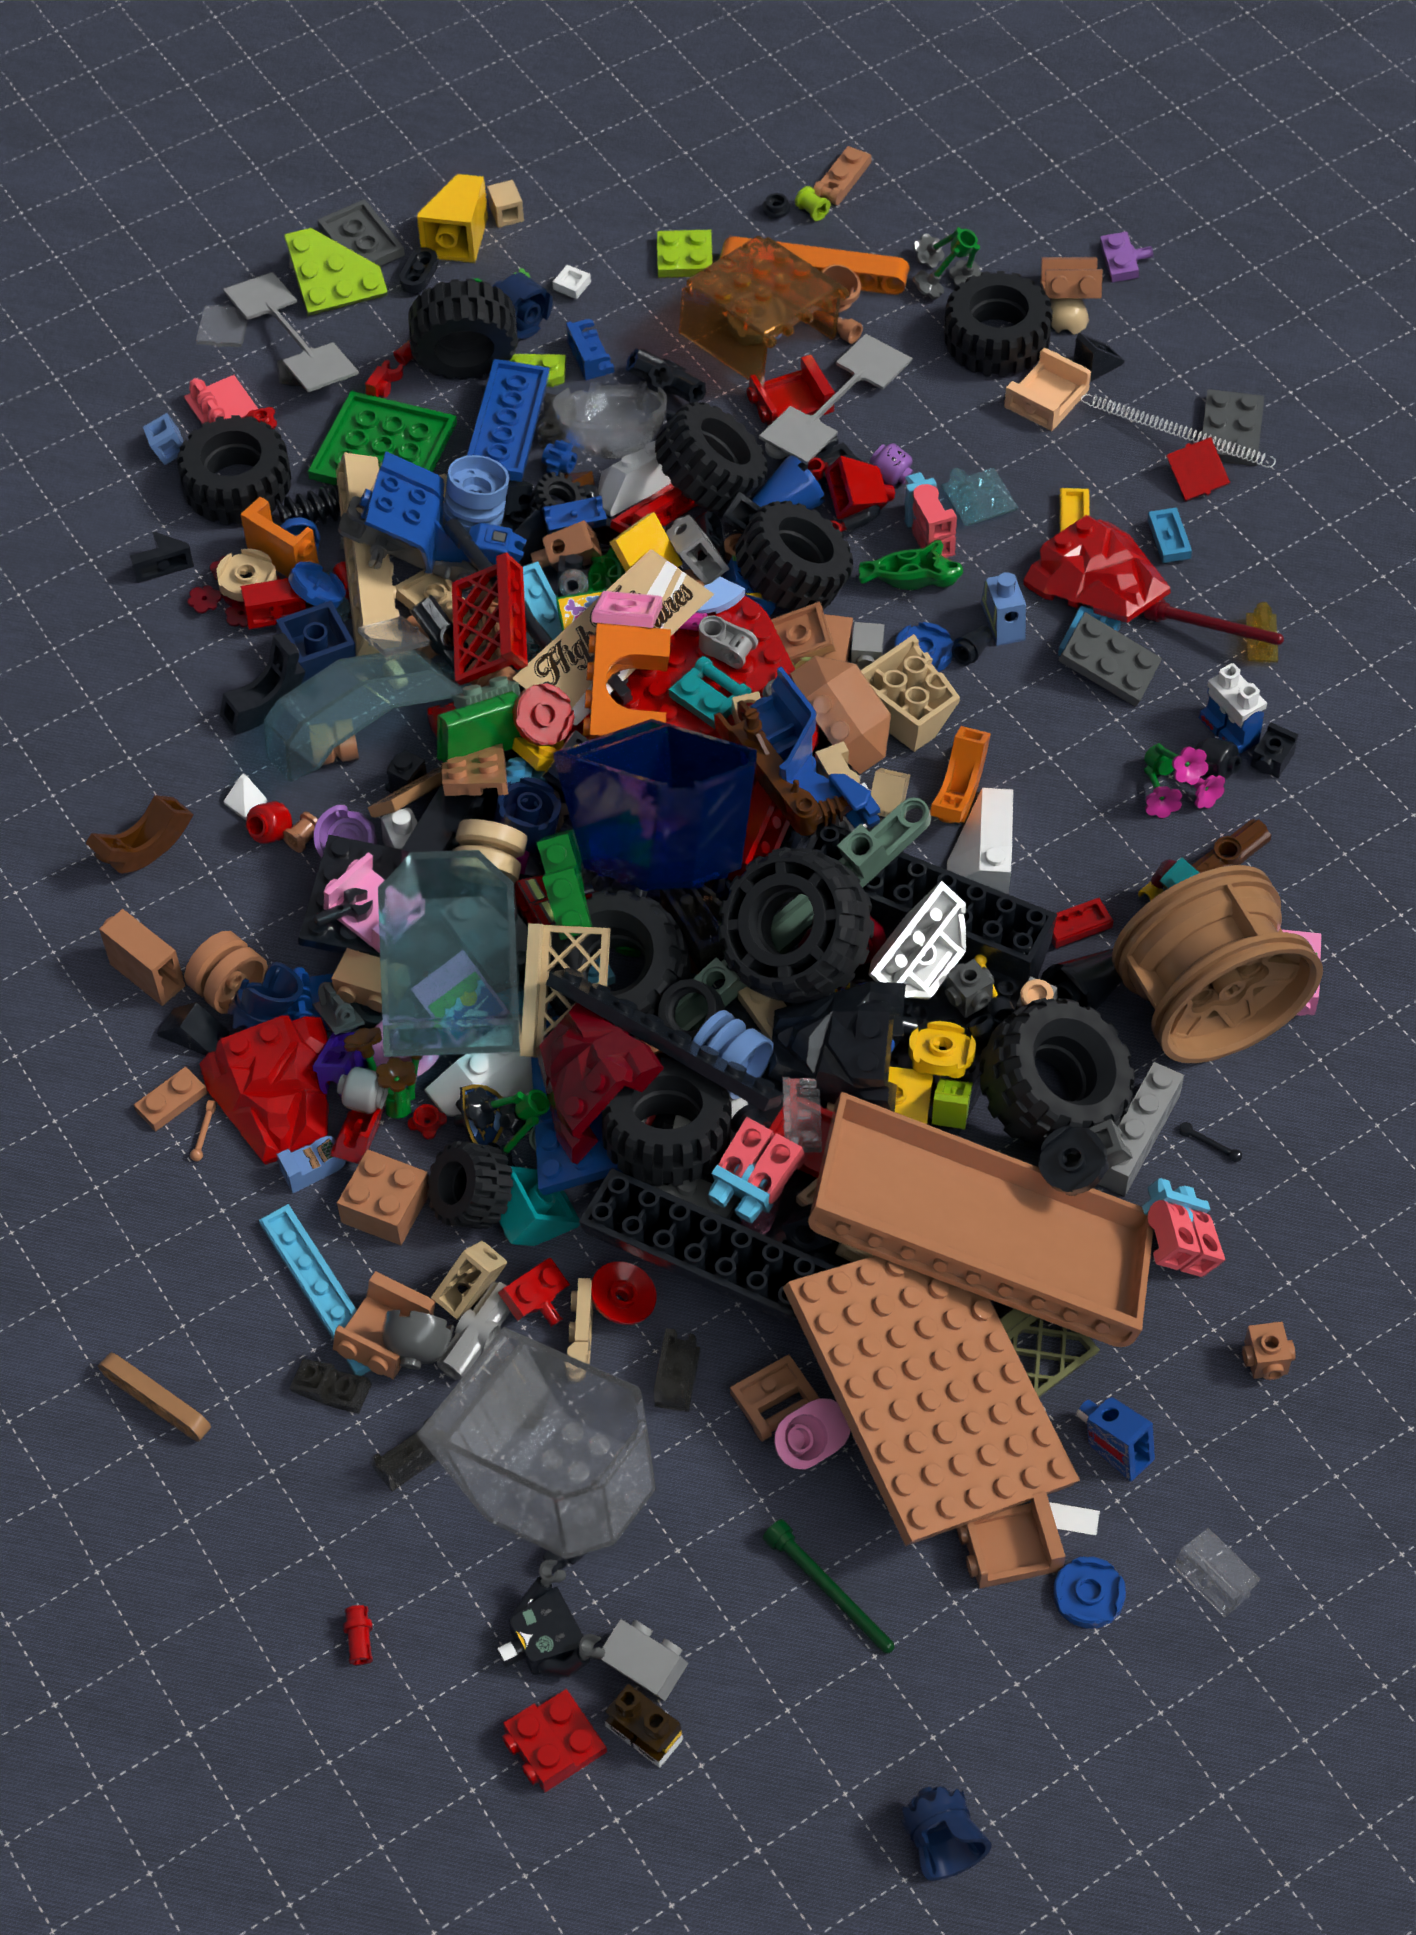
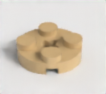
M242 549L241 554L232 556V553L226 555L218 564L216 571L221 594L244 602L241 586L277 580L276 569L272 564L271 558L266 553L256 549ZM248 572L252 573V577L242 578L240 576L246 575Z

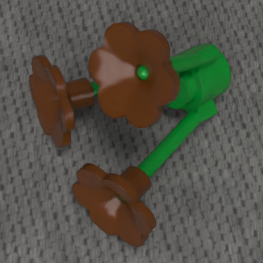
M378 1027L372 1029L362 1028L353 1035L347 1036L343 1040L345 1050L347 1052L360 1051L362 1058L367 1060L370 1070L376 1071L378 1085L381 1088H389L385 1102L386 1115L397 1119L408 1116L412 1111L411 1101L415 1099V1084L419 1060L423 1059V1053L427 1050L438 1049V1038L432 1034H425L420 1030L401 1032L399 1034L400 1045L411 1048L410 1058L412 1062H403L400 1058L394 1057L389 1059L387 1064H380L377 1067L373 1058L375 1052L372 1045L382 1041L381 1029Z

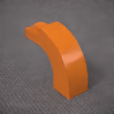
M964 726L960 727L954 736L944 782L931 805V816L938 817L940 821L945 823L965 822L980 782L991 733Z

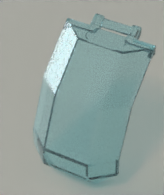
M405 648L339 659L277 700L264 719L266 757L287 780L293 782L320 769L335 747L393 708L453 699V696L463 693L462 689L471 684L468 682L460 686L455 682L454 671L448 663H435L417 648Z

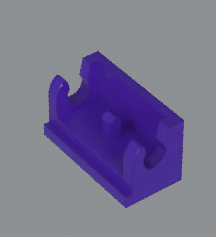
M355 1032L339 1033L336 1035L332 1033L315 1061L313 1071L317 1072L319 1087L324 1094H327L329 1091L328 1081H333L338 1086L342 1074L348 1075L354 1067L367 1068V1060L362 1058L360 1051L347 1052L344 1048L345 1043L343 1040Z

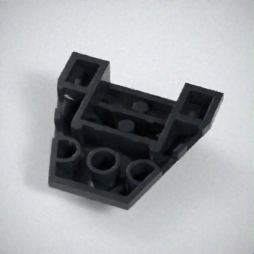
M871 981L834 992L819 1000L797 1003L774 1010L772 1042L774 1045L768 1076L832 1104H835L840 1093L844 1092L895 1112L897 1084L888 1082L893 1022L894 1017H903L906 984Z

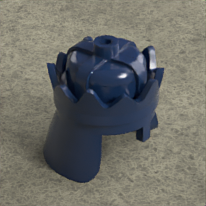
M279 962L271 963L268 966L262 983H249V980L245 978L228 1005L227 1014H233V1028L241 1027L242 1031L281 1015H287L288 1009L301 996L303 983L291 968Z
M926 1787L918 1792L919 1796L914 1797L908 1803V1806L902 1807L905 1819L900 1820V1822L908 1832L911 1840L919 1848L920 1865L927 1880H941L960 1874L978 1864L991 1850V1842L970 1819L964 1791L960 1792L956 1789L952 1793L945 1787H934L933 1789L932 1787Z

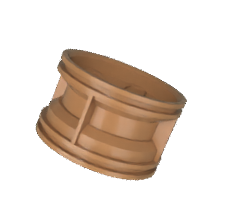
M1246 865L1224 866L1196 874L1175 884L1140 909L1126 924L1115 942L1112 952L1114 968L1130 991L1151 1002L1155 1009L1152 1018L1153 1034L1164 1053L1174 1061L1182 1063L1208 1062L1249 1048L1287 1024L1305 1007L1318 989L1323 975L1322 963L1307 939L1295 933L1282 931L1280 896L1268 876L1258 868Z

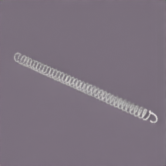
M1085 395L1081 397V401L1087 403L1090 407H1098L1099 410L1102 409L1103 411H1107L1108 413L1112 412L1113 415L1117 414V416H1122L1126 407L1125 405H1123L1121 409V414L1118 415L1117 412L1121 407L1120 403L1117 406L1116 413H1113V410L1116 406V402L1113 403L1111 411L1109 412L1108 409L1111 405V400H1109L1107 404V409L1104 410L1103 407L1106 404V398L1103 400L1102 408H1099V405L1102 401V397L1098 399L1096 407L1094 406V404L1097 400V395L1094 396L1092 405L1082 400V398ZM1130 407L1127 408L1126 415L1122 416V418H1127V415L1130 411ZM1133 408L1131 411V421H1136V423L1140 422L1141 424H1145L1146 426L1150 425L1151 428L1155 427V429H1160L1161 425L1163 424L1164 419L1162 418L1160 420L1159 427L1156 428V424L1159 420V417L1157 416L1154 422V426H1151V423L1154 419V415H1152L1149 424L1147 425L1146 422L1149 418V413L1146 414L1145 422L1142 423L1141 420L1144 417V411L1141 413L1140 421H1137L1136 419L1139 416L1140 410L1136 412L1135 419L1132 420L1135 408ZM1168 420L1165 421L1163 429L1164 431L1168 425ZM1173 421L1169 425V430L1165 431V433H1170V430L1173 426ZM1178 423L1175 424L1174 429H1173V432L1170 433V434H1173V433H1174V435H1175V431H1176V429H1177V427H1178ZM1180 425L1177 434L1180 438L1183 437L1189 441L1193 440L1194 443L1199 442L1202 431L1199 432L1197 441H1194L1197 430L1194 431L1193 438L1190 440L1189 436L1192 433V428L1188 432V437L1185 438L1187 426L1184 428L1183 435L1180 436L1179 434L1183 428V425ZM1207 433L1204 434L1202 440L1206 439ZM1216 436L1213 438V443H1214V444H1215V442H1216V438H1217ZM1219 438L1216 449L1218 451L1222 450L1223 453H1232L1233 455L1236 443H1234L1232 446V452L1228 453V449L1231 446V441L1227 445V450L1223 451V448L1226 444V440L1223 441L1222 448L1219 450L1218 446L1221 443V438ZM1241 445L1238 446L1236 454L1233 455H1237L1238 458L1242 457L1243 460H1251L1252 463L1256 462L1258 465L1261 464L1262 466L1267 468L1272 467L1265 466L1262 464L1265 458V453L1262 455L1261 462H1257V460L1260 457V451L1258 452L1256 460L1254 462L1252 459L1255 455V450L1252 452L1251 459L1248 460L1247 458L1251 451L1250 448L1247 451L1246 457L1243 458V454L1246 450L1245 446L1242 449L1241 456H1238V452L1240 451Z

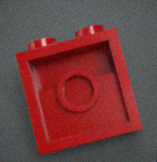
M567 1688L537 1707L534 1703L503 1723L505 1734L502 1736L504 1744L512 1755L517 1753L520 1755L525 1763L521 1766L525 1776L532 1785L538 1783L544 1793L607 1753V1747Z

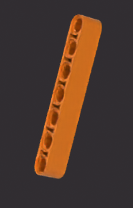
M736 236L728 237L724 241L718 262L719 267L726 273L754 277L756 273L762 272L775 280L812 284L816 275L826 267L843 265L857 275L861 283V291L898 295L905 290L910 269L908 262L899 257Z

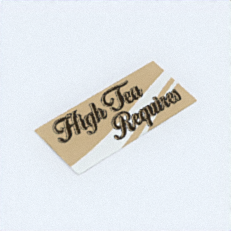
M652 549L606 590L661 596L662 608L653 628L671 629V635L714 596V593ZM598 599L528 663L527 667H524L513 677V680L525 689L533 685L545 683L559 687L568 695L571 701L570 705L572 710H574L575 717L574 726H577L590 713V709L584 708L586 690H592V681L586 680L587 659L594 655V653H588L589 635H595L597 623L592 622V611ZM636 669L622 670L618 676L624 681ZM608 683L606 684L610 694L614 689Z

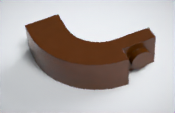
M154 795L143 816L130 829L116 835L91 833L85 844L95 852L94 856L97 859L110 864L119 873L133 872L146 867L168 851L185 831L194 814L174 797Z

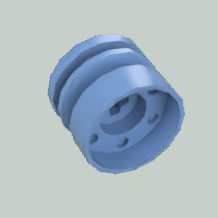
M480 455L463 456L452 462L447 473L443 515L445 520L448 522L453 518L458 519L468 532L471 526L479 523L500 526L504 517L505 499L510 478L507 469L500 462Z
M721 1010L712 1015L693 1039V1042L700 1046H708L718 1051L719 1057L724 1060L743 1065L747 1069L746 1072L755 1078H760L766 1070L774 1045L769 1038L754 1028L746 1030V1024L740 1019H735L727 1010ZM728 1091L729 1097L733 1100L740 1098L734 1093Z

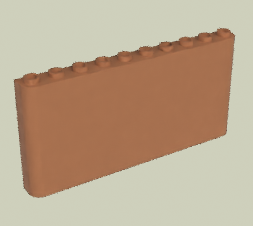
M844 1092L840 1093L834 1106L808 1224L814 1232L1115 1347H1126L1134 1343L1142 1331L1154 1230L1149 1225L1148 1216L1144 1215L1142 1207L1094 1188L1087 1192L1079 1193L1076 1196H1068L1052 1188L1041 1175L1039 1167Z

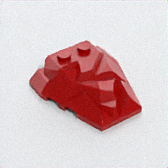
M1085 515L1043 543L1040 548V559L1031 565L1023 580L1025 587L1044 599L1053 601L1054 596L1068 599V604L1071 607L1078 608L1079 603L1093 607L1095 614L1126 623L1171 593L1170 586L1130 534L1108 521L1096 520L1088 515Z
M281 1015L221 1038L217 1043L216 1051L208 1053L199 1064L208 1093L222 1108L229 1120L233 1122L243 1138L265 1165L278 1161L277 1154L289 1149L292 1153L307 1145L310 1146L319 1138L328 1136L329 1103L326 1100L327 1094L320 1090L317 1072L313 1071L315 1061L329 1040L321 1017L304 1016L292 1021L289 1016Z

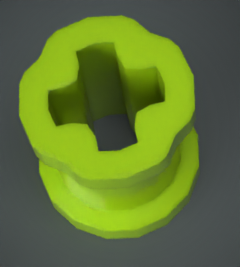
M805 186L801 189L795 198V206L799 209H805L815 221L822 220L830 210V201L826 198H820L810 186Z

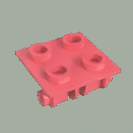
M235 375L206 386L203 380L198 378L192 379L189 383L190 394L184 396V399L201 424L207 421L209 423L215 422V418L219 417L228 419L231 418V415H240L241 418H246L250 410L258 409Z

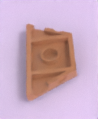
M503 743L462 757H454L442 763L444 795H482V789L497 788L498 795H507L508 784Z

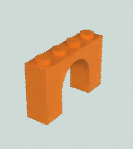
M597 623L595 635H589L588 653H594V660L587 663L586 680L592 681V690H586L584 708L590 709V718L584 717L583 736H587L588 740L599 749L607 744L616 751L663 753L666 712L625 708L612 699L606 684L613 674L625 669L667 671L671 629Z

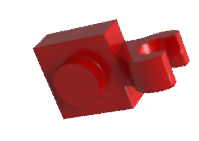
M385 360L381 367L377 366L365 383L366 394L387 398L391 391V382L400 380L404 375L403 365L399 364L396 369L392 370L390 369V361Z

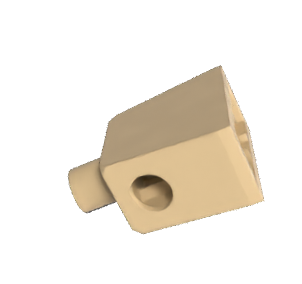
M478 1242L462 1252L431 1298L454 1318H460L483 1297L492 1282H495L507 1265L506 1259L485 1242ZM463 1285L469 1289L461 1294L458 1286Z

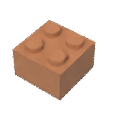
M367 1149L337 1202L341 1223L401 1246L428 1198V1172Z

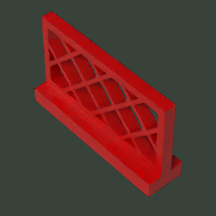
M507 552L496 556L497 564L452 582L455 682L460 686L511 665L517 670L528 666L523 567ZM497 575V581L492 588L485 587L489 580ZM474 586L465 600L462 599V590ZM482 591L488 593L478 607L473 605ZM497 598V607L492 614L488 613L487 609L493 600ZM470 608L475 610L467 624H464L463 618ZM483 615L488 617L480 631L474 629ZM497 622L500 629L492 639L487 635ZM470 633H473L476 637L470 646L465 649L464 642ZM486 640L489 642V645L481 656L476 655V651L482 642ZM497 647L500 648L501 658L489 662L488 660ZM471 658L476 659L477 662L473 668L465 672V667Z

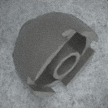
M400 1310L387 1311L382 1339L386 1349L400 1355L401 1367L420 1370L421 1364L428 1365L440 1360L449 1347L454 1328L453 1325L446 1327L447 1320L422 1312L411 1311L410 1316L399 1317Z

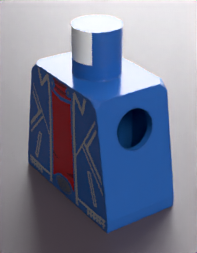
M1113 1397L1106 1399L1100 1406L1091 1400H1086L1079 1407L1077 1417L1087 1424L1090 1446L1130 1482L1155 1460L1153 1423Z

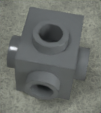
M975 959L966 964H958L947 974L946 997L966 1018L983 1009L991 1001L994 978L986 967L981 968Z

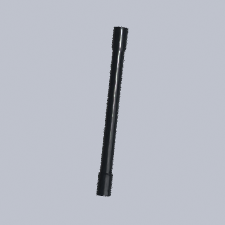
M453 518L444 525L446 534L464 552L478 571L493 566L458 519ZM497 575L489 580L488 584L491 587L497 581ZM525 606L526 631L542 651L553 639Z

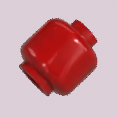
M277 801L257 804L249 810L246 818V827L249 835L256 842L261 844L273 843L283 840V831L287 828H292V817L284 804Z

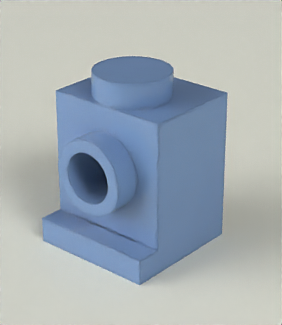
M168 413L143 426L150 447L164 466L175 460L184 441L178 427Z

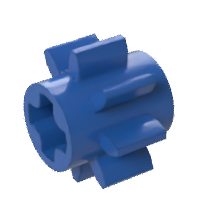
M556 440L555 444L549 443L542 454V463L548 465L546 472H555L556 476L559 472L571 473L577 462V454L572 452L574 445L562 440Z

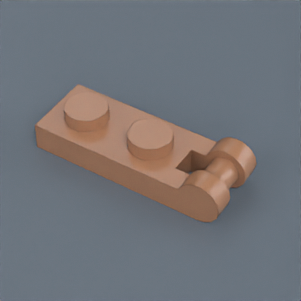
M847 146L822 180L815 183L813 187L815 194L820 198L829 199L831 204L839 205L871 164V154Z

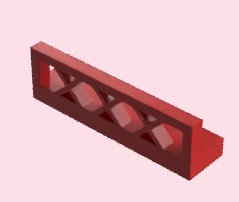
M670 483L612 519L610 528L623 533L631 527L627 524L633 525L652 512H655L661 525L666 526L697 505L694 504L695 501L690 498L687 499L682 495L683 492L680 489L675 488Z

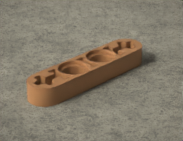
M110 1352L98 1365L102 1374L112 1383L191 1439L199 1442L211 1429L210 1423L199 1412L115 1353Z

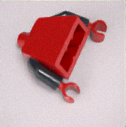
M853 454L829 458L828 462H823L820 458H812L808 463V469L811 470L810 472L817 481L822 479L825 471L837 519H843L841 523L832 520V526L841 532L845 530L850 532L868 524L878 517L880 510L895 497L894 486L884 484L881 470L878 466L865 463Z

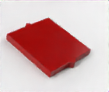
M1211 437L1192 445L1187 443L1186 447L1166 455L1185 502L1204 494L1209 496L1211 491L1230 484Z

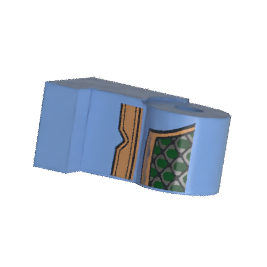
M325 1136L319 1138L310 1146L307 1145L292 1153L287 1149L277 1154L280 1171L292 1193L339 1171L345 1165L346 1160L330 1156L335 1144L334 1137Z

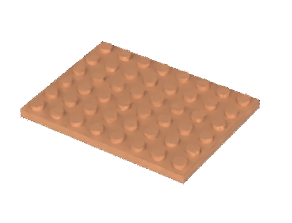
M877 1256L789 1281L783 1287L905 1546L1029 1502L1033 1498L1032 1494L1046 1491L1048 1495L1073 1486L1080 1480L990 1299Z

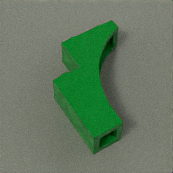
M575 829L543 837L536 843L546 873L542 879L556 925L592 927L582 880L581 862L583 856ZM559 933L561 940L568 938L565 933Z

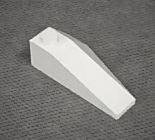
M981 789L947 861V870L1006 894H1009L1012 860V789Z

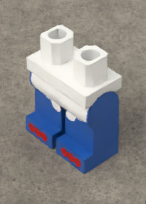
M1231 663L1220 669L1219 675L1208 680L1207 693L1209 694L1207 707L1200 711L1199 719L1215 736L1219 734L1218 738L1236 744L1239 754L1260 742L1264 717L1262 711L1266 709L1267 702L1259 695L1260 690L1253 683H1248L1240 675L1241 670L1234 663Z

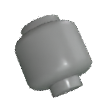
M354 1067L348 1075L342 1074L340 1077L337 1093L341 1094L344 1107L371 1114L377 1108H383L389 1088H381L378 1085L376 1071Z

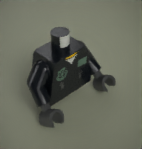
M545 1560L540 1565L539 1574L541 1577L534 1581L512 1613L509 1624L514 1639L496 1648L506 1668L525 1659L533 1675L542 1674L544 1676L568 1678L590 1662V1658L599 1660L605 1656V1649L599 1647L593 1649L594 1644L600 1641L601 1637L593 1634L583 1636L558 1587L552 1588V1582L559 1583L566 1578L565 1570H557L552 1575V1568L557 1564V1560Z

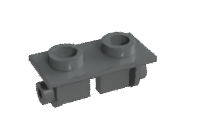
M332 982L320 984L318 989L319 1002L312 1005L334 1035L348 1033L354 1028L365 1024L350 1003L344 1002L336 994Z

